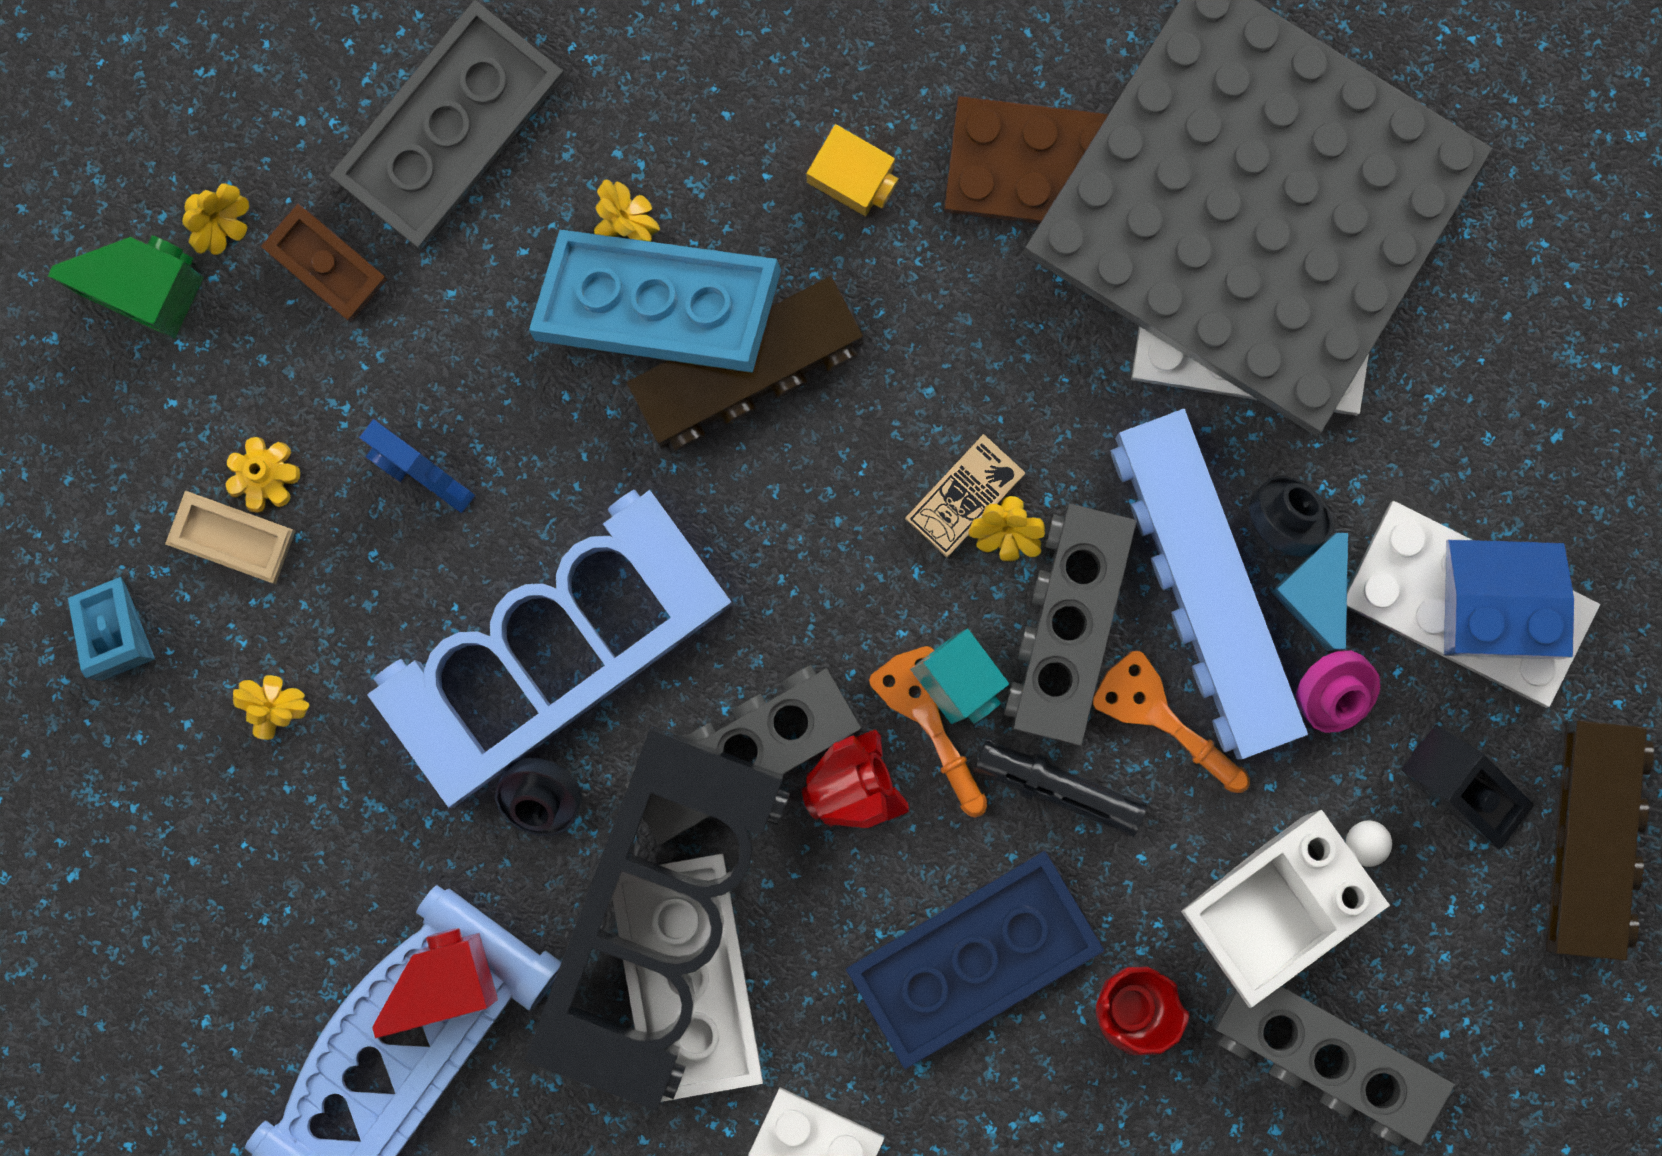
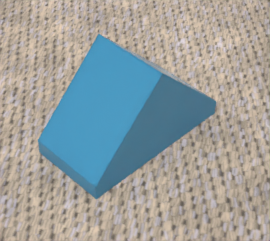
M1335 533L1329 536L1313 554L1309 555L1271 591L1277 600L1326 651L1346 649L1348 533Z
M122 577L68 598L80 669L85 678L103 681L155 660Z

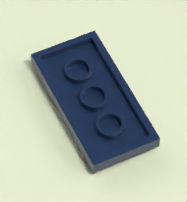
M1043 850L845 969L903 1068L907 1069L1102 953L1104 949L1046 851Z

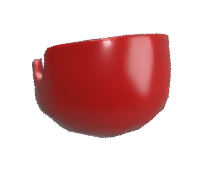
M1147 966L1123 968L1108 978L1102 986L1096 1003V1017L1104 1037L1109 1043L1129 1055H1157L1164 1053L1180 1042L1189 1022V1011L1183 1007L1180 1001L1177 984L1167 976L1161 975L1158 971Z

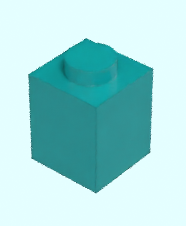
M968 628L953 635L910 669L950 724L967 717L975 724L1001 704L995 695L1009 685L1006 678Z

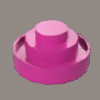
M1352 650L1336 651L1322 657L1313 664L1300 680L1296 693L1297 707L1313 728L1324 733L1343 731L1353 727L1366 717L1375 705L1380 692V676L1363 655Z

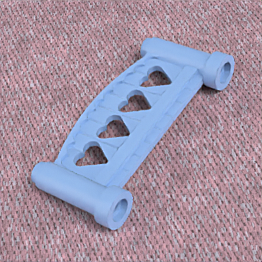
M436 885L427 894L416 911L417 914L424 918L422 928L387 955L347 996L329 1020L309 1053L289 1097L283 1119L275 1126L265 1120L252 1134L245 1145V1149L252 1156H398L509 1001L514 999L524 1008L532 1011L554 984L561 961L547 951L539 955L450 888L444 890ZM453 928H460L462 937L480 933L498 1000L487 1009L424 1025L423 1029L430 1047L389 1045L384 1043L380 1037L375 1038L372 1029L374 1022L411 956L424 947H428L426 937ZM365 1047H375L381 1053L395 1094L354 1092L345 1085L344 1075L346 1071L352 1066L359 1065L358 1057ZM339 1094L346 1099L361 1141L319 1139L311 1133V1119L318 1113H325L324 1103L328 1096Z

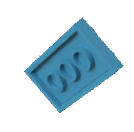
M559 230L529 331L534 340L540 342L753 372L781 274V268L778 260L773 258Z

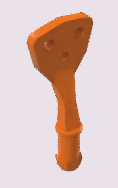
M924 646L896 655L871 674L869 679L870 686L892 710L920 724L935 745L943 766L940 768V771L946 774L961 803L960 807L963 812L971 817L982 816L987 808L985 794L981 793L966 765L967 758L960 756L946 735L940 718L939 707L910 670L915 665L916 660L925 658L934 650L931 647ZM887 675L893 676L895 678L894 686L886 687L883 684L884 677ZM912 686H918L921 689V695L918 698H912L909 695V689Z
M1131 651L1106 672L1093 696L1092 706L1094 709L1122 723L1153 725L1173 736L1193 756V762L1195 764L1200 763L1224 784L1225 789L1234 793H1242L1248 789L1250 778L1247 771L1242 766L1238 767L1218 750L1211 739L1205 740L1183 725L1168 707L1161 678L1144 653ZM1133 664L1139 668L1137 676H1131L1129 673V667ZM1108 692H1113L1116 695V701L1113 704H1109L1106 701ZM1137 692H1141L1144 695V700L1141 704L1134 702L1133 697Z

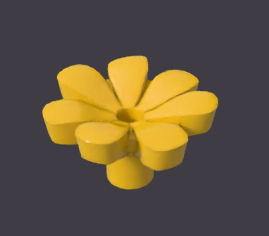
M607 179L602 182L597 190L601 200L595 208L603 220L594 228V233L612 237L622 235L623 237L628 236L629 239L650 242L651 236L660 230L658 223L652 217L645 215L652 209L650 202L643 195H638L631 200L629 189L620 182H615L614 185Z
M221 184L216 193L205 190L200 195L193 194L186 200L184 206L186 213L183 216L182 223L192 232L189 244L197 253L202 254L208 249L211 254L218 255L226 248L225 237L227 235L236 241H240L245 236L247 226L237 220V217L244 215L248 211L249 201L247 198L240 196V191L237 187Z
M260 437L246 440V454L232 453L227 459L228 469L236 473L235 476L230 477L226 482L228 494L232 497H238L245 493L246 507L249 511L255 513L263 511L267 498L277 507L286 505L291 497L287 489L283 487L284 484H293L300 479V469L298 466L284 464L291 454L290 448L284 443L277 442L267 450L264 440ZM260 468L259 473L255 474L256 469Z
M1008 496L1002 499L1001 506L998 504L987 505L983 511L982 518L972 521L968 534L972 538H978L976 545L980 550L992 552L999 547L1001 548L999 554L1002 561H1015L1019 559L1020 549L1029 557H1036L1041 553V541L1039 538L1044 537L1045 529L1044 522L1041 519L1027 518V512L1023 510L1024 503L1021 499Z
M265 676L262 687L251 680L241 681L239 689H234L233 691L234 706L246 711V721L253 724L252 734L259 739L269 740L274 738L277 726L286 727L291 719H302L309 708V703L303 701L304 693L299 689L288 688L281 691L283 680L277 676Z

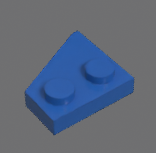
M374 419L359 437L372 447L365 457L400 483L409 474L460 513L464 512L476 496Z

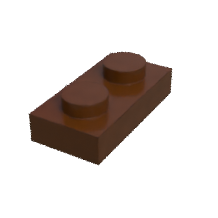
M299 203L261 245L268 254L350 323L388 280Z

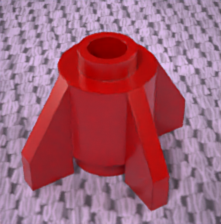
M876 729L857 737L853 735L833 743L814 769L807 774V786L803 787L802 796L809 814L814 819L820 818L829 827L842 825L869 828L909 812L908 802L896 787H892L889 772L881 759L883 756L881 735Z

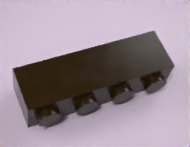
M830 275L771 306L753 372L668 360L626 383L660 448L662 449L672 444L674 450L678 451L702 439L705 436L702 427L722 417L727 425L757 409L753 402L755 399L771 391H774L776 397L780 398L802 387L807 383L804 376L805 373L823 364L828 371H832L852 361L858 356L855 347L863 344V335Z
M1587 721L1566 722L1546 951L1627 960L1628 948L1634 949L1636 946L1639 920L1637 914L1631 913L1633 890H1640L1644 873L1643 857L1636 856L1638 832H1645L1649 816L1648 799L1641 798L1643 775L1650 774L1654 758L1653 742L1646 740L1647 727Z

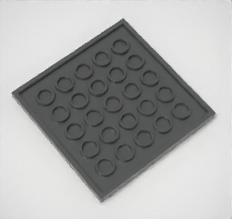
M1180 0L1022 254L1313 435L1318 436L1479 172L1492 147L1255 0Z

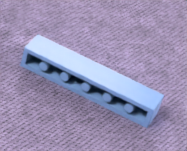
M1185 409L1119 432L1115 438L1118 448L1110 450L1112 460L1120 480L1125 482L1131 479L1139 501L1131 504L1132 513L1135 520H1137L1136 524L1141 535L1152 534L1159 555L1152 557L1151 562L1161 588L1165 590L1172 587L1179 609L1171 612L1178 635L1183 644L1192 641L1200 663L1192 666L1198 688L1203 698L1213 696L1220 717L1212 720L1222 750L1224 752L1233 750L1236 759H1244L1308 735Z

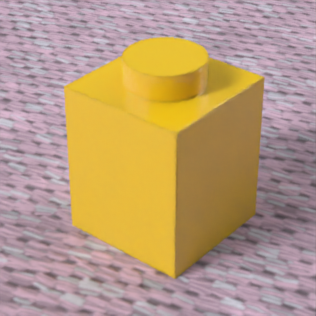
M836 124L806 173L808 184L865 217L873 204L880 208L884 207L899 178L891 174L895 168L894 157Z

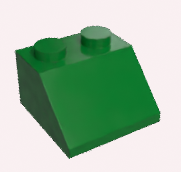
M151 235L147 244L129 237L55 264L48 274V277L71 292L173 339L176 338L204 278L190 267L194 258L183 253V249Z

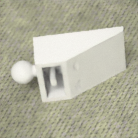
M1322 810L1307 814L1256 850L1181 911L1249 1008L1258 1004L1390 906L1362 866H1377L1388 858L1392 849L1391 835L1378 822L1362 821L1349 830L1345 843ZM1308 844L1321 859L1320 861H1316L1309 856ZM1343 891L1355 908L1350 909L1344 905L1342 901Z

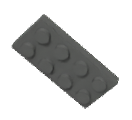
M474 0L329 176L416 248L421 250L565 76L564 71L478 1Z

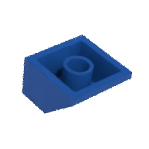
M1446 540L1444 656L1557 660L1573 657L1574 594L1564 543Z

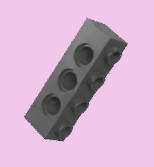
M1070 503L1065 509L1064 516L1053 514L1045 545L1046 548L1055 550L1050 572L1039 570L1031 603L1041 605V610L1036 628L1025 626L1018 654L1019 660L1027 661L1028 663L1023 683H1011L1004 710L1005 716L1014 718L1011 730L1074 746L1082 745L1137 520ZM1075 553H1086L1095 560L1097 575L1093 582L1078 584L1069 578L1066 572V562L1069 556ZM1071 608L1081 615L1084 628L1079 638L1064 640L1055 634L1052 628V618L1059 609ZM1058 664L1067 670L1070 677V685L1062 696L1052 697L1041 690L1038 684V675L1045 665Z
M809 665L781 682L786 690L781 695L766 703L763 696L759 694L731 710L736 721L717 732L713 725L709 723L684 738L724 753L725 746L731 738L737 735L749 736L755 741L758 748V755L753 764L783 775L827 750L833 743L848 738L860 731L861 727L827 668L816 674L813 667ZM788 706L802 709L808 718L806 732L800 738L794 740L780 737L774 726L777 713ZM636 765L631 768L632 772H634ZM651 794L643 815L659 845L666 843L711 817L654 794Z
M1232 986L1210 1026L1223 1034L1218 1045L1246 1061H1249L1253 1052L1273 1062L1268 1072L1269 1074L1298 1090L1301 1088L1304 1080L1325 1091L1319 1102L1349 1119L1355 1109L1375 1120L1370 1131L1400 1148L1406 1138L1420 1146L1422 1145L1455 1085L1282 986L1252 1008L1248 1007L1235 987ZM1274 1016H1286L1293 1028L1290 1040L1281 1047L1268 1046L1263 1036L1265 1024ZM1325 1045H1337L1343 1054L1341 1068L1333 1075H1320L1314 1064L1316 1053ZM1386 1073L1393 1081V1094L1383 1104H1371L1366 1096V1085L1374 1075Z

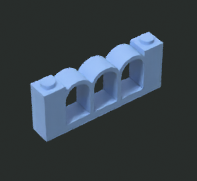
M632 490L607 509L612 517L604 522L603 525L611 536L589 537L574 544L561 559L556 573V588L546 584H525L508 592L495 607L490 621V636L477 631L458 632L443 639L430 653L425 667L421 662L415 660L406 666L404 661L399 659L373 678L378 687L367 694L448 808L459 805L503 773L511 763L521 760L733 606L725 592L650 490L642 496L636 490ZM612 551L628 559L671 617L617 657L613 655L584 615L572 594V577L576 567L585 557L596 552ZM547 598L557 602L564 608L605 665L552 704L548 702L524 669L507 641V625L511 614L520 604L531 599ZM482 645L496 654L539 713L486 752L448 701L442 688V672L446 661L455 651L466 646Z

